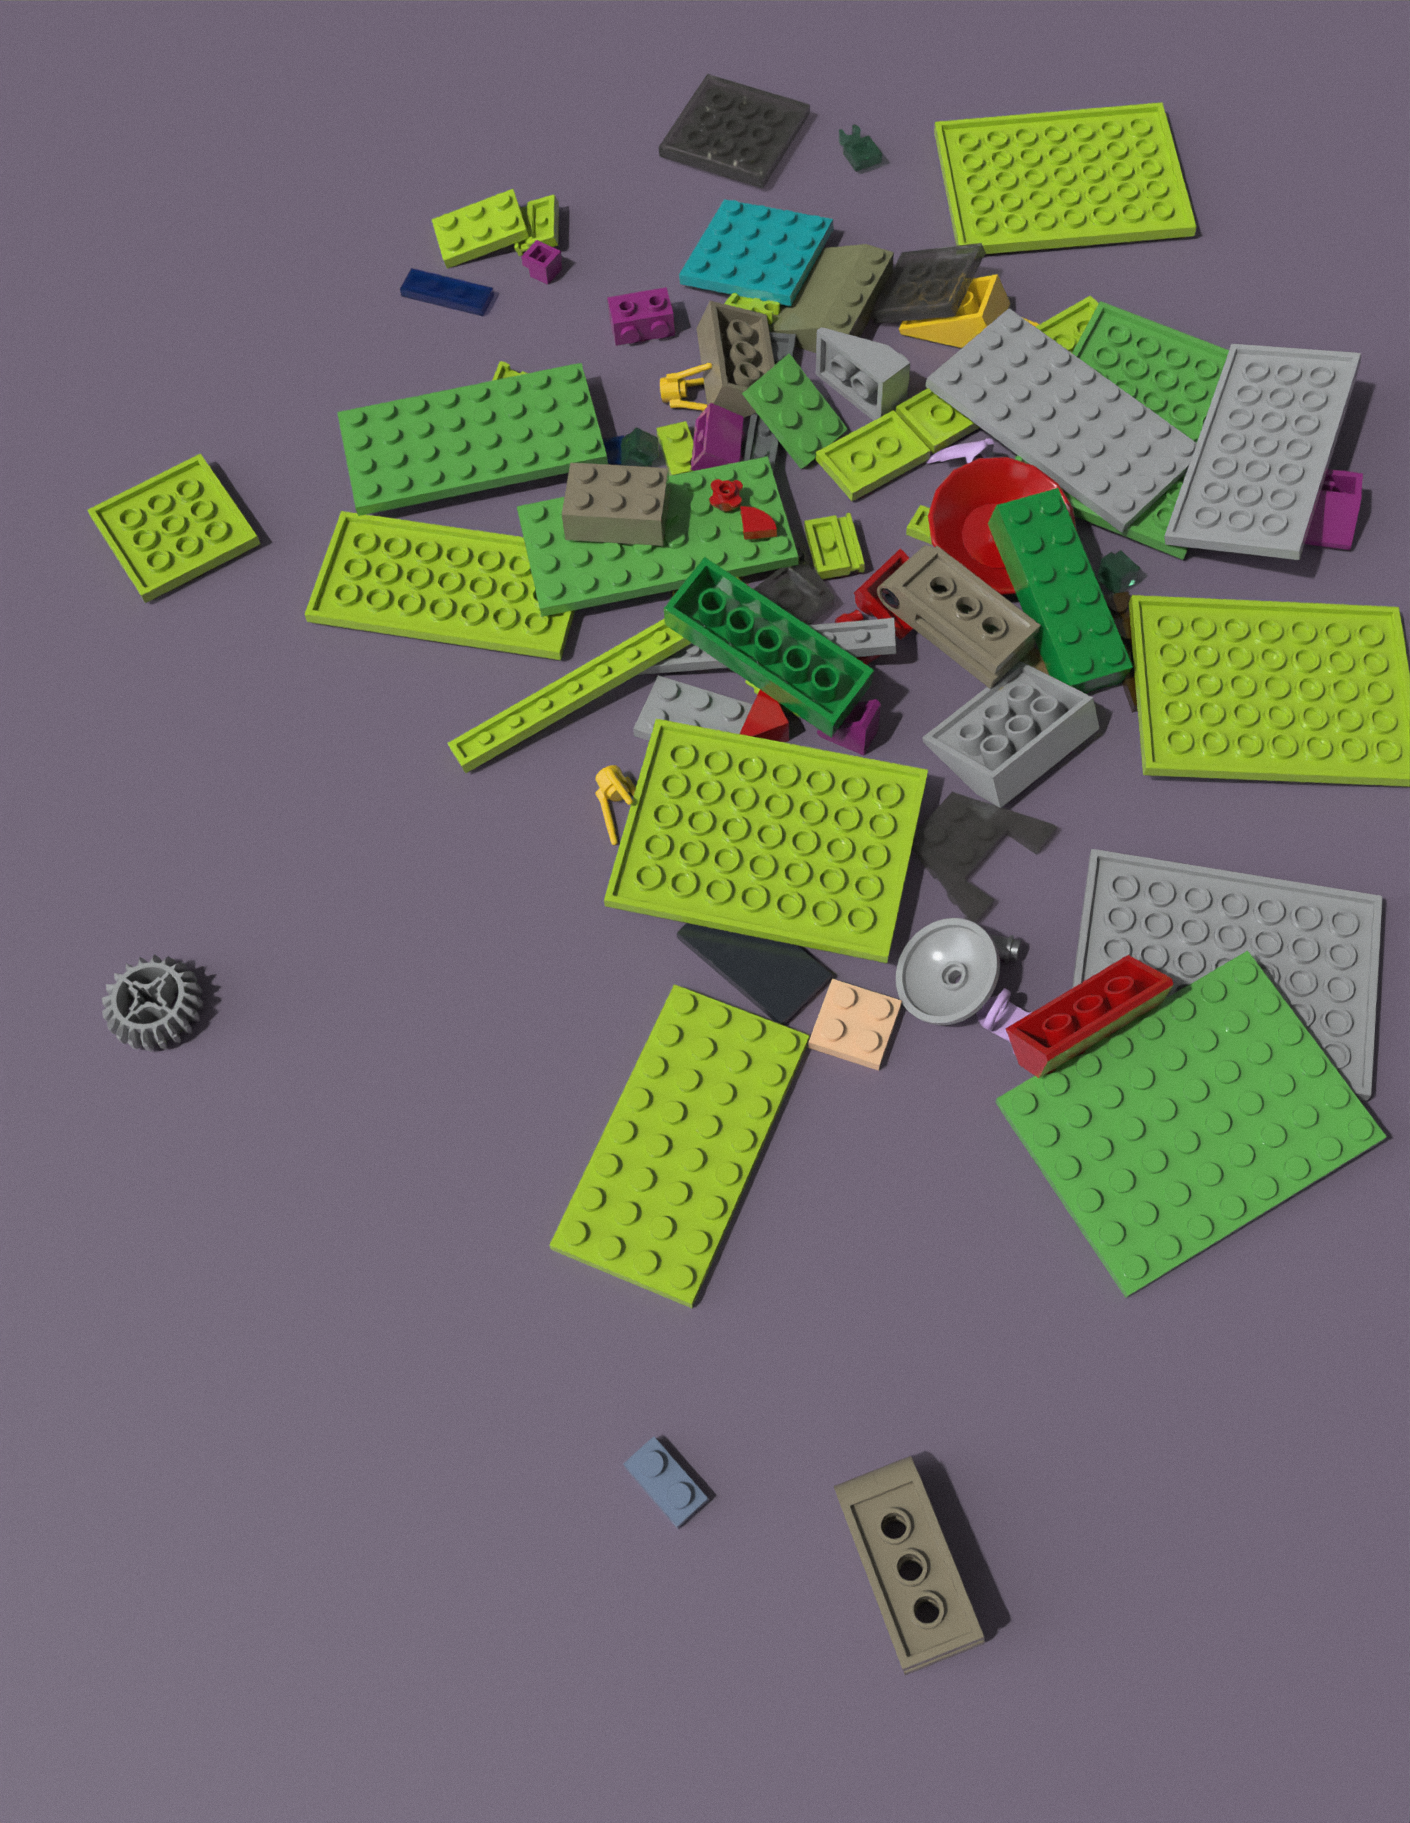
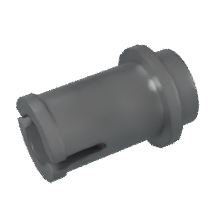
M989 934L996 944L999 958L1005 959V963L1008 964L1010 960L1016 962L1021 940L1014 939V935H1010L1007 938Z

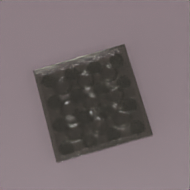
M707 74L658 147L659 156L763 189L809 116L810 104Z

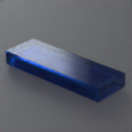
M414 268L410 269L400 287L401 297L482 317L494 297L492 287Z

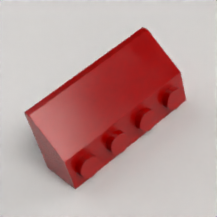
M1130 955L1123 957L1005 1028L1018 1064L1037 1078L1052 1073L1061 1064L1076 1055L1085 1053L1089 1047L1160 1005L1174 985L1172 978Z

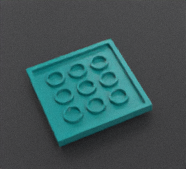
M724 199L679 273L680 284L727 294L735 293L742 297L760 298L762 301L770 300L791 306L834 229L833 219Z

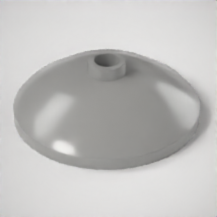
M947 918L925 926L907 943L898 961L896 988L902 1004L912 1015L933 1025H951L971 1017L986 1004L996 987L1000 972V958L996 944L983 928L966 919ZM962 975L959 982L955 984V979Z

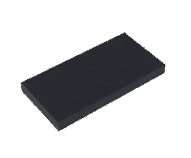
M686 923L677 932V939L775 1023L783 1026L832 977L829 971L794 944Z

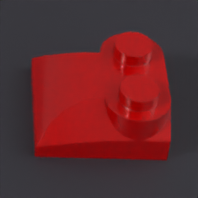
M901 548L853 593L856 605L863 613L874 615L877 619L894 618L895 635L900 640L913 628L881 602L877 594V588L909 559Z

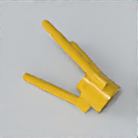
M706 363L678 373L666 374V377L660 378L662 402H670L671 409L687 408L704 411L707 404L682 401V398L687 397V387L703 385L704 378L690 380L685 378L711 369L712 364Z
M610 765L603 768L596 775L595 780L599 789L595 794L601 803L611 844L617 845L618 840L608 800L617 802L624 799L628 805H631L633 800L629 792L634 796L636 787L630 777L624 776L620 767Z

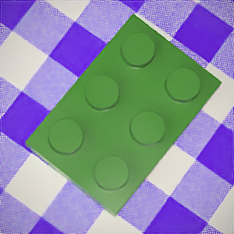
M790 353L742 393L800 469L816 458L817 451L833 443L847 430V427Z

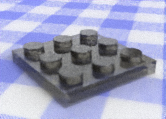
M982 243L902 252L870 314L874 323H894L898 321L955 316L986 253Z

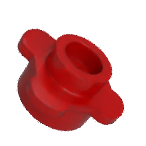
M716 479L711 483L713 495L710 496L709 502L712 506L722 511H731L741 505L742 499L739 494L743 490V484L740 481L733 480L731 482Z

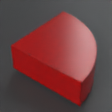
M740 506L744 540L777 537L775 522L766 512L754 507Z

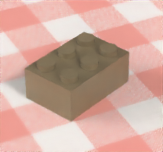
M570 463L562 509L565 540L663 546L670 500L668 468Z

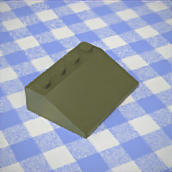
M868 244L823 248L792 305L780 304V314H773V323L768 324L769 332L796 334L795 347L816 353L817 330L821 327L861 337L892 280L894 252Z

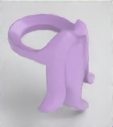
M986 438L977 442L950 446L933 454L927 460V464L965 456L968 464L974 461L975 456L980 452L983 458H994L992 452L994 442L992 439Z
M1004 988L998 996L989 998L983 1008L976 1012V1017L983 1028L1010 1042L1005 1028L1032 1012H1026L1009 1002L1011 992Z

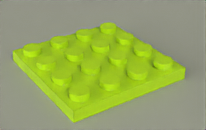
M201 453L87 510L145 603L260 545L256 533Z

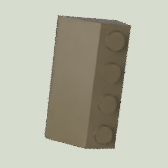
M709 301L696 328L701 364H712L711 369L703 371L707 406L711 402L744 418L756 413V411L742 393L775 365L766 314Z

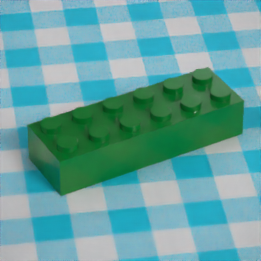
M1059 488L996 505L988 526L1023 612L1041 625L1034 639L1049 676L1083 693H1089L1121 683L1133 666Z
M706 557L701 560L664 607V620L667 627L831 738L872 684L874 674L872 668Z

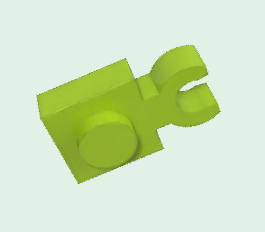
M732 293L724 303L766 314L768 324L773 323V314H780L779 302L742 297L735 293Z

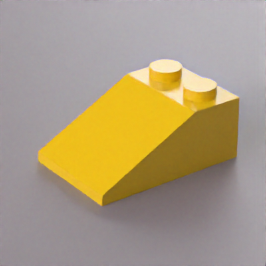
M998 274L916 288L900 325L899 332L901 335L963 348L1009 308L1010 301Z

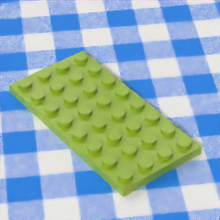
M341 511L304 615L307 622L561 660L575 610L541 617L523 537L373 515L358 516L357 513Z
M674 984L549 1244L550 1249L689 1308H693L808 1046L810 1035Z

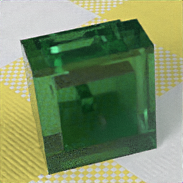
M637 427L621 440V465L652 467V462L659 456L658 437Z
M1122 550L1116 554L1111 551L1102 557L1097 579L1113 594L1125 592L1127 588L1136 583L1140 567Z

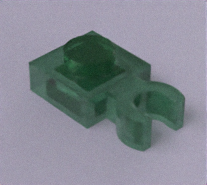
M856 124L852 125V135H847L840 129L838 138L839 144L843 146V155L855 172L882 163L881 151L869 135L860 137L861 130Z

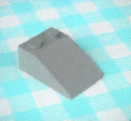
M823 327L817 330L816 375L874 421L893 410L896 412V406L907 400L910 362L903 354L896 352L886 344Z

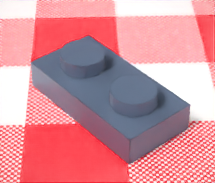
M654 1436L623 1463L625 1469L677 1529L708 1502L707 1496Z

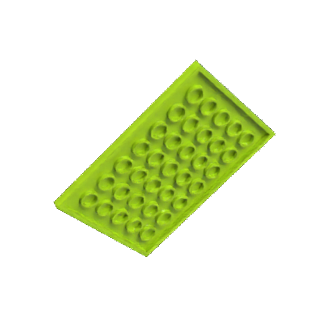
M1163 102L935 122L934 134L958 256L1190 237L1195 235L1196 223Z
M1131 596L1129 613L1143 775L1410 787V673L1399 607Z
M656 719L604 897L605 907L887 963L928 770Z

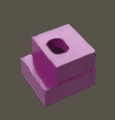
M538 240L521 256L522 265L529 268L530 277L547 285L562 270L561 251Z

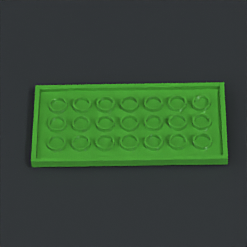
M582 363L337 412L358 516L569 473L570 463L608 464L607 454Z
M768 456L669 476L670 500L663 546L565 540L562 521L565 497L517 506L541 617L679 589L704 557L734 577L798 565L799 556ZM716 479L731 482L733 480L740 481L743 484V490L739 494L742 499L740 506L754 507L766 512L775 522L777 537L744 540L740 506L731 511H722L712 506L709 502L710 496L713 495L711 483Z

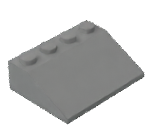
M1020 661L993 687H986L923 736L922 739L923 743L978 796L1002 808L1099 729L1093 697Z

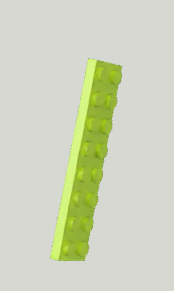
M1090 295L1039 324L1036 328L1072 353L1099 303ZM928 388L896 406V413L933 454L980 428Z

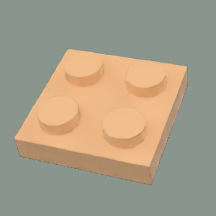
M832 979L811 1034L808 1048L879 1071L901 1009L902 1001Z

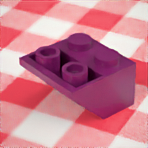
M1327 470L1305 544L1350 550L1362 499L1363 473Z

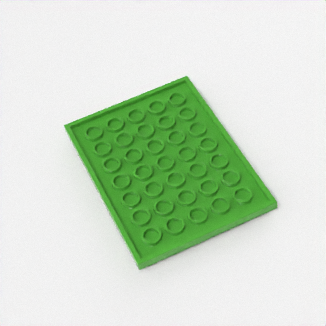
M1100 301L1072 354L1197 443L1229 350ZM1018 455L1015 458V460L1028 463ZM1186 473L1122 533L1062 489L1073 507L1074 516L1182 560L1184 559L1189 547L1165 545L1164 535Z
M1248 950L1164 999L1160 1005L1089 1047L1085 1053L1076 1055L1061 1064L1052 1073L1043 1075L1040 1078L1036 1076L1030 1078L998 1097L995 1102L1125 1298L1159 1279L1386 1138V1135Z

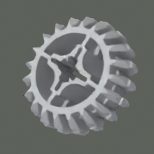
M154 954L149 963L139 956L137 966L133 967L126 963L125 968L127 972L123 975L114 973V979L117 981L116 984L106 985V991L109 995L102 998V1004L106 1008L102 1013L103 1018L108 1022L107 1028L112 1034L116 1035L121 1043H128L136 1050L143 1045L146 1050L152 1052L156 1043L161 1048L166 1049L167 1041L170 1039L180 1043L179 1034L182 1031L192 1033L189 1022L200 1021V1016L196 1010L204 1008L203 1001L200 998L203 995L202 988L197 984L198 979L195 974L190 972L184 963H176L169 956L162 961L159 956ZM179 990L177 1002L174 1008L171 1009V1004L176 998L174 994ZM135 997L134 1003L129 1008L131 1012L127 1015L129 1004L132 998Z

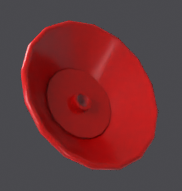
M1009 457L978 458L954 469L935 490L928 513L931 543L933 547L938 546L999 594H1016L988 526L996 505L1059 488L1076 529L1074 511L1059 484L1036 466Z

